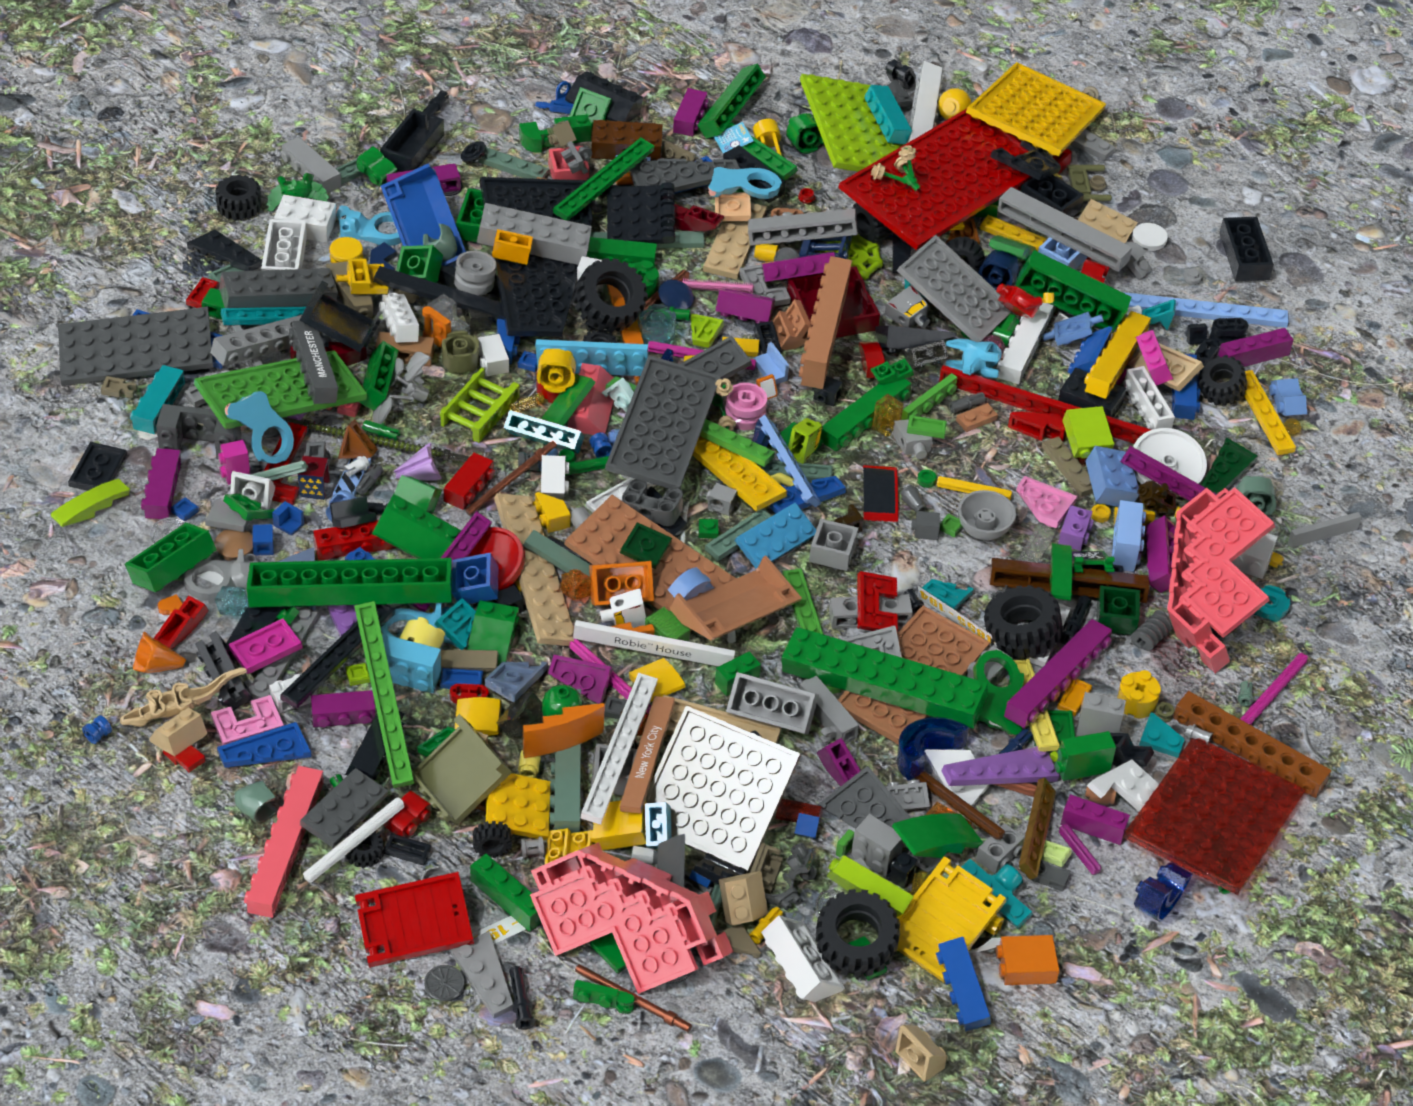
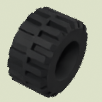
M231 175L228 178H223V181H219L218 185H216L217 210L225 218H232V220L249 219L251 216L257 215V212L261 210V188L254 178H249L246 175Z
M858 203L853 205L852 209L856 211L857 232L861 237L876 243L894 233Z
M1224 355L1223 357L1216 356L1215 359L1211 358L1208 363L1205 362L1203 364L1204 367L1199 371V382L1203 397L1208 402H1214V405L1222 404V406H1226L1227 403H1230V405L1234 404L1235 400L1239 401L1241 399L1240 396L1245 395L1247 379L1245 368L1241 365V361L1235 360V357L1231 356L1228 358V355ZM1223 378L1230 379L1229 381L1223 383L1216 382L1219 379Z

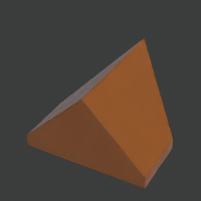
M356 419L346 427L338 459L357 458L358 456L370 458L378 450Z

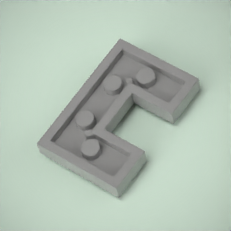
M762 265L739 269V274L744 284L745 282L746 285L747 282L748 285L753 283L754 292L752 294L776 299L774 306L790 304L791 298L785 286L767 289L763 278Z
M896 626L841 639L903 658Z

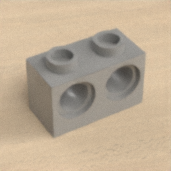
M1005 823L1001 826L1005 831L1001 840H996L990 836L978 847L976 861L994 874L1005 864H1010L1014 857H1019L1022 852L1025 837Z

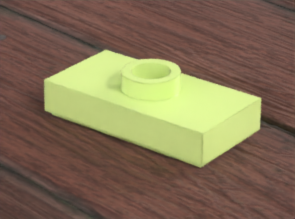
M1045 840L1041 859L1063 867L1072 854L1071 848Z

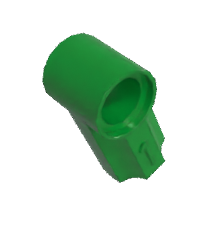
M1010 313L999 326L994 328L990 339L991 342L1009 347L1010 338L1014 335L1015 328L1020 322L1016 315Z

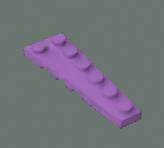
M1037 746L946 764L941 770L948 786L1034 783L1044 777L1048 782H1057L1060 777L1048 752L1039 751Z

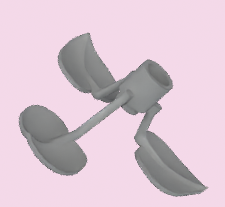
M416 352L411 357L406 368V381L399 376L404 369V362L402 359L396 358L389 388L395 384L396 380H399L407 385L406 393H408V396L387 395L386 399L373 411V422L378 424L384 422L391 410L393 399H405L412 402L414 399L420 402H424L427 399L429 389L419 384L414 377L431 358L430 356L422 352Z

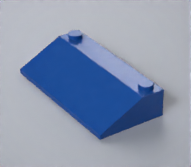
M428 163L381 185L402 245H423L424 234H428L433 239H439L441 235L439 224L447 225L454 233L457 252L454 258L443 262L441 265L456 267L458 256L466 252L435 169Z

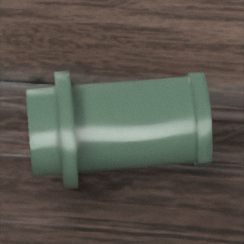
M1248 681L1240 683L1238 702L1242 706H1250L1254 701L1252 682H1249V687Z

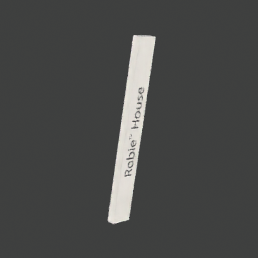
M576 620L573 639L714 666H720L733 660L735 655L734 650Z

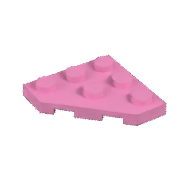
M1024 476L1019 482L1016 490L1037 520L1046 526L1054 528L1059 526L1067 515L1070 505L1074 506L1077 500V496L1027 476Z

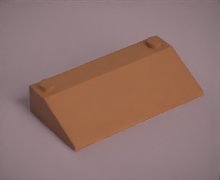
M764 556L755 571L691 599L685 600L680 593L676 594L670 610L681 624L712 641L799 602L802 597L770 559Z

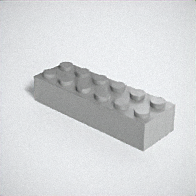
M485 203L477 243L494 246L497 229L532 236L530 255L579 265L581 257H586L592 226Z

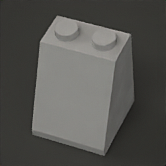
M1085 692L1081 704L1076 737L1106 731L1119 733L1126 700Z

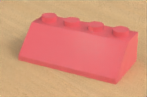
M582 363L579 375L592 378L595 381V385L569 418L568 427L579 430L583 434L594 435L600 432L606 434L614 400L609 395L605 397L601 392L605 390L606 384L614 377L599 365Z

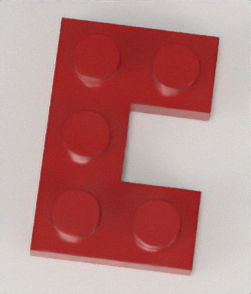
M860 571L857 574L858 629L876 631L896 626L898 632V615L896 613L879 611V596L892 599L897 597V578Z

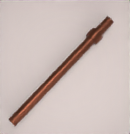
M552 440L543 448L537 449L532 457L466 508V513L469 516L536 462H541L542 455L547 456L546 454L557 446L556 442Z
M581 964L577 965L575 972L599 985L630 993L635 998L634 1004L664 1019V1022L668 1025H675L686 1032L691 1030L692 1024L679 1018L677 1013L671 1010L666 1011Z

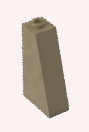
M347 262L326 264V268L331 270L338 296L342 302L365 316L373 318L371 294H351L350 286L347 282H336V274L347 275Z

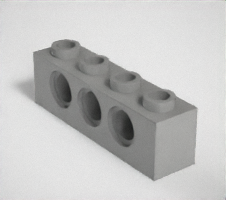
M897 594V597L894 599L879 596V611L896 613L898 615V626H905L912 618L909 594ZM857 597L830 598L829 616L832 629L858 628Z

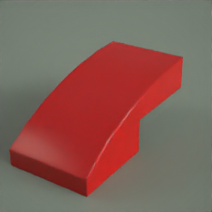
M191 745L176 756L163 750V754L175 765L180 764L189 773L206 762L205 756Z

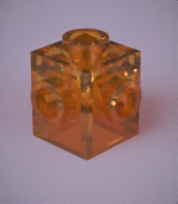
M578 569L561 574L562 582L560 587L563 594L573 600L591 596V577Z

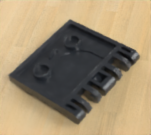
M664 182L661 185L609 187L607 189V239L654 244L674 243L675 202L673 199L675 196V185L671 182Z

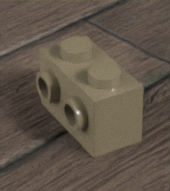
M568 120L546 128L549 133L547 138L551 146L554 145V147L565 149L568 147V142L577 140Z

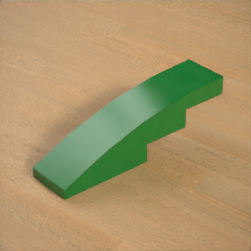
M1052 543L1050 593L1056 599L1071 601L1072 547L1070 545Z

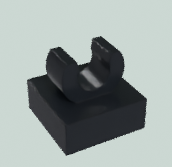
M1205 323L1188 325L1187 343L1189 345L1200 344L1207 339V325Z

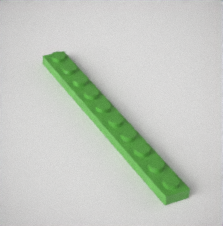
M617 376L606 384L605 390L621 378ZM628 382L634 392L637 385ZM705 420L700 434L701 437L763 467L774 458V451L714 422Z
M375 601L355 605L393 788L414 784Z

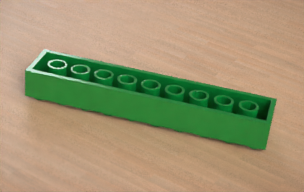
M452 558L250 562L246 587L249 607L360 605L375 601V604L452 602Z
M800 627L795 628L781 657L782 672L805 679L817 676L825 685L974 729L988 698V683Z

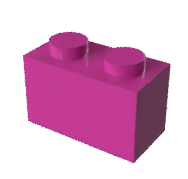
M239 440L221 444V453H218V458L222 466L219 467L221 477L226 479L227 484H231V474L233 471L250 475L249 455L244 441Z

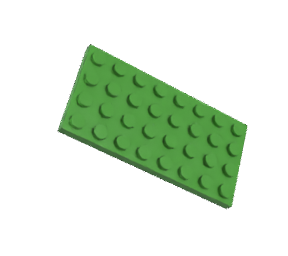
M335 350L326 352L338 386L336 403L313 404L312 397L308 396V385L304 384V373L300 371V362H297L296 358L195 378L194 385L225 429L244 426L238 420L229 419L225 414V407L229 403L238 402L242 397L249 396L257 391H262L267 395L271 408L281 418L355 403L367 398V393Z

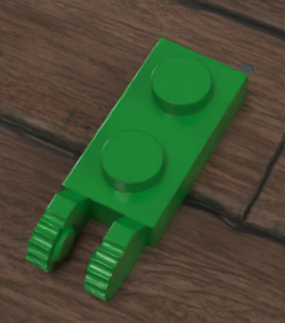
M575 980L573 999L583 1003L599 1004L604 1008H616L622 1014H631L633 1012L635 998L632 994L607 986Z

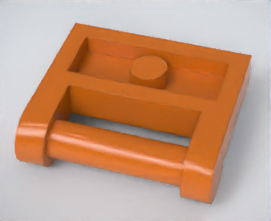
M425 306L422 309V315L424 316L423 337L434 338L435 345L442 348V340H445L447 334L451 333V321L432 307Z

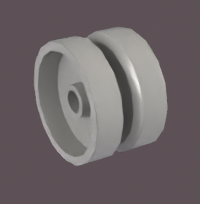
M467 251L460 254L456 260L454 281L457 289L478 296L491 292L495 282V259L482 251Z

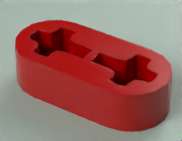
M459 683L454 684L450 688V700L457 704L458 699L489 698L488 688L484 685Z

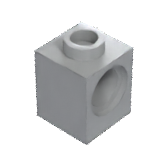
M716 483L713 489H709L706 496L708 509L729 516L737 502V490Z

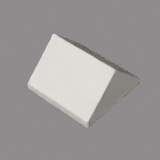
M233 471L231 474L230 494H242L262 503V509H270L275 491V485L271 479Z

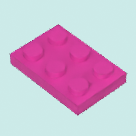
M280 619L229 644L230 651L241 666L247 670V674L303 648L301 641L284 619Z

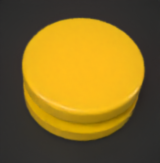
M338 238L329 247L331 263L347 262L348 259H363V246L355 238Z

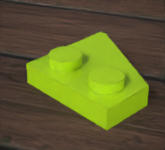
M691 313L693 345L710 348L722 330L724 320Z

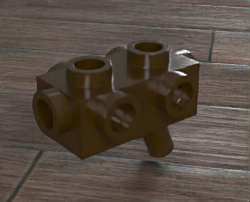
M1146 481L1140 485L1137 493L1140 502L1145 505V509L1156 511V515L1159 517L1176 512V495L1168 490V484L1163 483L1159 485L1155 481Z

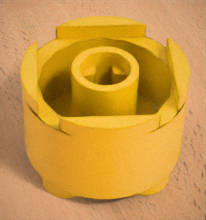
M545 349L538 361L537 381L544 386L545 390L560 393L574 384L576 361L573 353L562 349Z
M1147 670L1131 672L1123 676L1117 698L1126 700L1124 714L1135 715L1134 718L1138 719L1149 717L1150 713H1154L1157 707L1161 687L1159 682Z

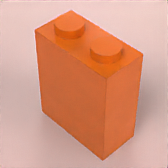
M1053 935L1001 937L999 945H996V958L1000 959L1001 962L999 964V976L1003 977L1004 985L1056 984L1059 967Z

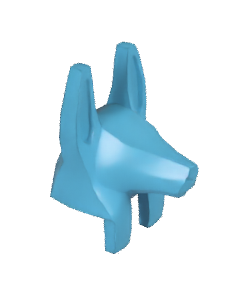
M954 339L946 342V346L963 351L962 360H946V366L961 370L968 375L977 373L988 378L999 377V370L992 367L1001 359L1002 351L994 342H975L969 339Z

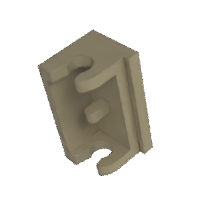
M761 843L750 873L761 871L764 892L771 894L783 858L778 856L781 854L780 849Z

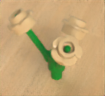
M908 145L902 147L901 151H899L901 157L897 158L894 166L899 172L906 173L903 178L884 172L885 166L878 163L877 166H873L871 171L873 179L881 180L883 176L901 181L904 184L907 183L908 186H911L916 191L920 185L916 182L917 179L911 163V159L916 157V149Z
M726 378L723 380L718 379L715 383L717 385L716 394L712 401L714 406H719L722 414L718 425L733 431L736 421L731 416H726L723 405L724 396H728L732 392L733 385Z

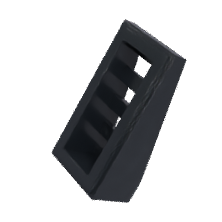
M773 321L756 323L753 330L756 339L759 340L762 353H767L768 345H765V343L773 342L774 346L782 354Z

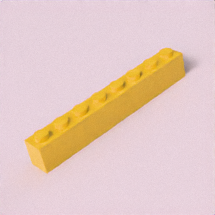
M1130 311L1127 317H1123L1121 324L1118 325L1106 348H1103L1101 356H1098L1090 373H1087L1084 384H1087L1085 392L1107 398L1139 347L1136 337L1148 331L1151 321L1150 317Z

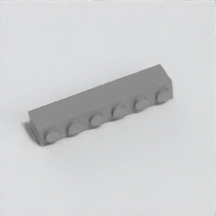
M855 209L749 219L748 234L750 246L857 235Z

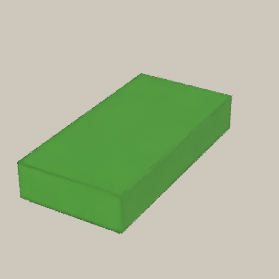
M909 415L907 433L944 439L947 421Z

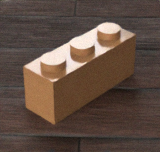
M378 333L375 349L382 341L387 342L399 350L397 358L402 359L404 364H408L416 352H422L431 357L424 366L431 367L434 355V338L418 336V342L396 343L390 333Z

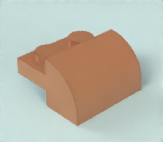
M794 299L786 312L779 311L772 320L780 347L784 350L796 349L805 344V341L808 340L805 334L809 327H811L801 301Z

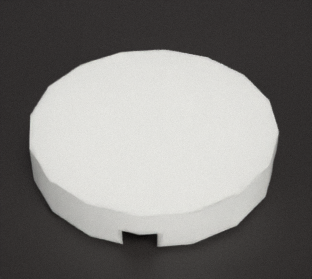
M1153 223L1139 224L1134 228L1132 235L1133 242L1143 248H1148V251L1164 248L1168 238L1165 229Z

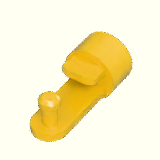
M763 119L755 123L753 126L754 137L769 148L775 146L776 152L781 155L778 145L781 140L778 123L774 119Z

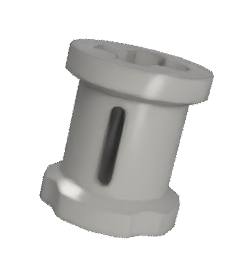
M539 837L538 839L527 841L521 839L522 857L526 858L528 855L536 854L544 856L543 838Z

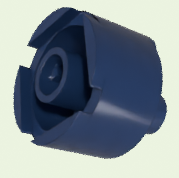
M993 250L984 260L978 274L995 290L1002 283L1006 286H1012L1019 273L1018 259L1009 253Z

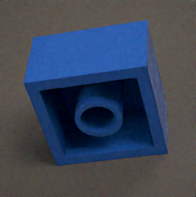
M491 553L453 560L452 594L457 602L461 598L468 604L477 603L480 600L498 599L499 565Z

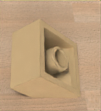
M188 707L157 728L149 740L169 754L176 756L207 735V731L201 714Z
M761 871L719 879L725 921L727 923L737 925L751 922L768 914Z
M916 1025L900 1026L895 1052L924 1082L945 1069L947 1055L941 1047H938L931 1040L927 1032L922 1031Z

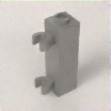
M817 676L800 683L799 689L819 694L814 716L825 727L820 731L823 734L820 736V739L824 744L829 743L833 738L835 740L842 738L844 743L857 738L859 724Z

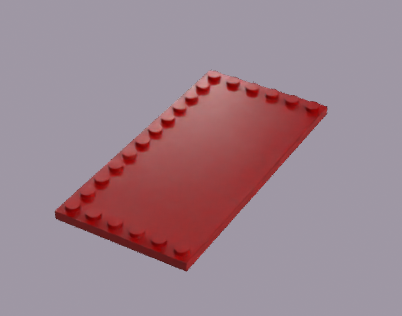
M967 109L841 181L838 188L911 247L918 250L935 235L941 236L999 200L1010 187L1017 189L1032 178L991 158L990 155L993 150L1002 147L1015 157L1029 151L1020 145L1021 141L1014 135L1005 133L996 126H990L981 119L973 118L970 114L966 113ZM908 145L916 149V157L911 159L913 172L917 179L916 182L920 185L916 191L911 186H908L907 183L904 184L901 181L883 176L881 180L873 179L871 171L873 166H877L878 163L885 166L884 172L903 178L906 173L899 172L894 166L897 158L901 157L899 151H901L902 147Z

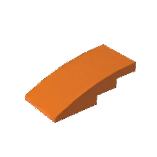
M604 703L562 708L561 715L543 716V723L523 725L524 758L565 750L604 732Z

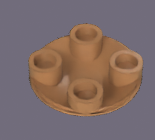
M226 529L217 535L214 545L217 552L225 560L231 561L238 557V549H243L244 556L253 552V536L247 530L239 532Z

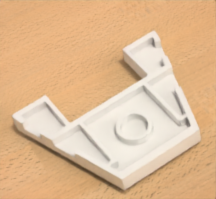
M1130 760L1088 783L1087 787L1100 799L1112 787L1142 815L1134 829L1147 841L1153 837L1163 787L1137 763Z

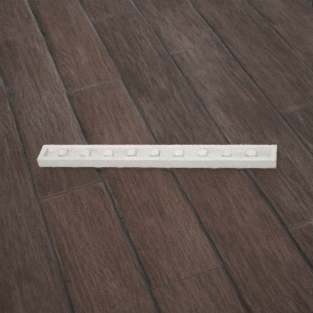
M638 673L581 812V819L601 825L657 685L658 678Z

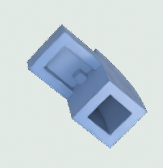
M695 567L681 574L667 590L674 598L676 594L680 593L685 600H688L714 587L710 583L709 577Z

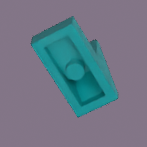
M1172 299L1143 309L1142 315L1151 318L1149 325L1161 322L1164 328L1168 330L1175 314L1176 300Z

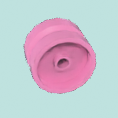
M752 383L733 385L732 392L726 396L725 413L726 416H731L736 421L734 428L753 430L758 419L766 415L767 394L763 388Z

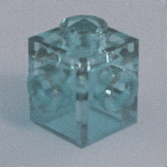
M222 586L215 598L218 611L222 615L242 616L245 609L249 606L245 588Z

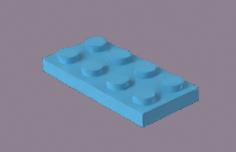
M795 502L739 535L734 541L757 569L764 556H767L771 562H774L815 536L816 528Z

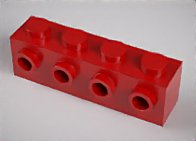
M379 520L344 528L331 527L313 530L314 546L318 561L345 557L348 553L359 547L369 553L394 549L396 547L372 534Z

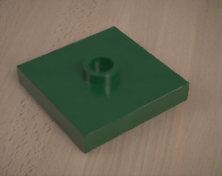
M637 522L623 544L620 554L638 562L651 561L652 568L656 570L673 538Z

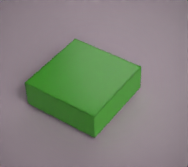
M948 513L940 522L939 530L955 538L963 527L959 518Z
M848 829L837 842L836 856L841 857L851 850L854 831Z

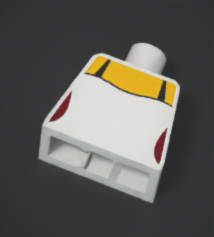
M640 588L611 597V609L600 611L602 623L614 620L615 625L631 622L633 628L645 625L646 614Z

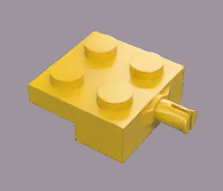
M348 259L347 275L336 274V282H347L350 286L351 294H388V286L373 282L379 266L384 267V264H367L366 259Z

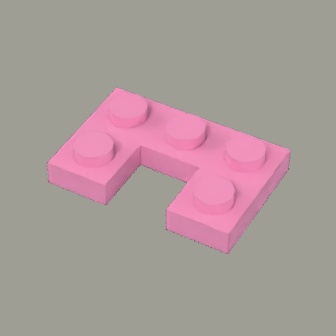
M271 695L251 700V707L255 717L238 722L231 707L211 712V718L222 745L284 726Z

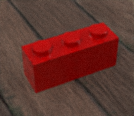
M473 452L443 488V501L464 510L468 504L473 502L477 493L483 490L487 481L493 478L495 474L494 461Z

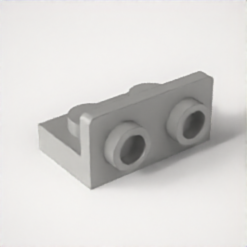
M911 780L907 782L908 784L900 785L899 782H891L885 786L905 811L927 809L930 807L926 782L920 783V780Z

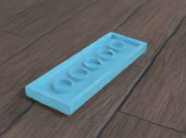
M536 339L535 343L537 367L539 358L545 349H562L573 353L576 361L575 373H579L582 363L599 365L610 375L641 376L649 355L648 344Z

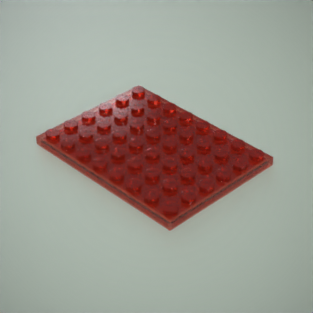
M1192 738L1127 828L1123 838L1239 895L1303 798L1306 789H1302L1296 784L1211 743L1207 745L1206 741L1201 738Z

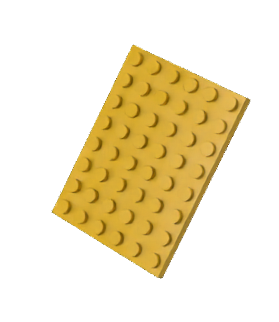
M1016 62L968 106L966 113L975 119L985 121L990 126L1000 128L1005 133L1013 134L1022 141L1030 142L1037 148L1047 150L1051 155L1059 156L1105 109L1106 103Z

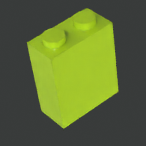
M1103 406L1069 409L1066 411L1063 424L1074 458H1088L1095 446L1113 448L1114 441Z

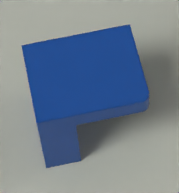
M286 501L272 512L273 526L289 535H293L304 525L303 511Z
M272 524L253 525V552L255 556L274 555Z

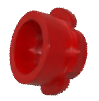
M803 188L798 194V199L804 204H809L815 200L814 191L810 188Z

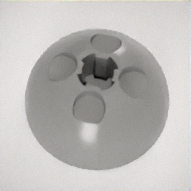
M980 490L971 492L962 498L958 506V516L962 527L968 534L980 540H994L1003 536L1010 530L1016 517L1015 507L1012 502L1002 494L994 491Z

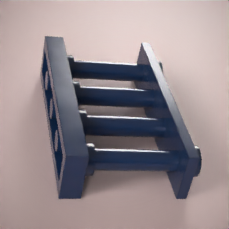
M853 235L803 240L799 257L820 254L816 253V251H839L834 253L835 257L849 259L848 252ZM841 241V243L818 244L819 242Z

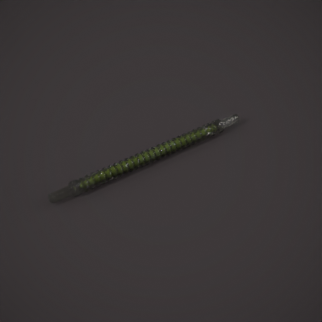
M288 417L284 419L287 424L290 422L307 426V432L311 430L312 433L316 431L317 434L321 432L322 435L327 433V436L332 434V437L337 436V438H344L346 428L343 430L342 427H332L331 424L329 426L326 423L321 425V422L316 424V421L311 423V420L307 419L304 421ZM373 433L368 435L375 446L378 444L379 447L395 448L396 451L400 449L401 452L405 450L406 453L410 451L411 454L417 453L425 446H421L420 443L416 445L415 442L410 444V441L405 443L404 440L400 442L399 439L395 441L394 438L390 440L389 437L385 439L384 436H374ZM436 447L431 448L432 458L437 457L438 460L442 458L443 461L447 462L452 460L465 463L469 458L466 455L451 453V450L448 449L442 451L441 448L438 450Z

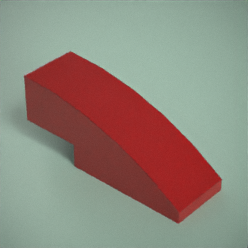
M859 342L863 370H865L866 378H875L871 368L885 362L881 346L878 342Z
M1022 411L1010 413L1008 428L1042 441L1044 437L1052 439L1059 436L1064 441L1067 436L1063 418L1037 412Z
M188 595L179 610L175 608L154 639L173 649L202 621L209 611L207 606Z

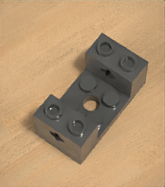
M162 405L156 425L158 446L161 449L180 450L183 438L215 442L216 459H219L218 453H221V444L242 440L241 426L225 429L211 409Z

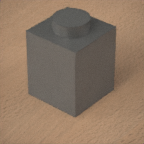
M917 511L916 519L912 518L911 522L914 538L938 540L940 513Z

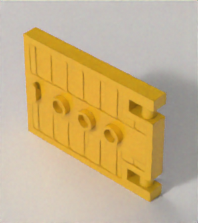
M945 856L914 894L904 913L896 917L900 921V936L897 950L943 983L945 981L942 972H945L943 964L939 965L936 957V952H939L938 944L963 936L969 951L1006 903L1004 896L1001 894L998 897L994 896L991 887L957 865L956 868L950 866L951 860ZM944 872L949 875L947 879L942 876ZM986 901H988L992 905L990 907H987L984 904Z

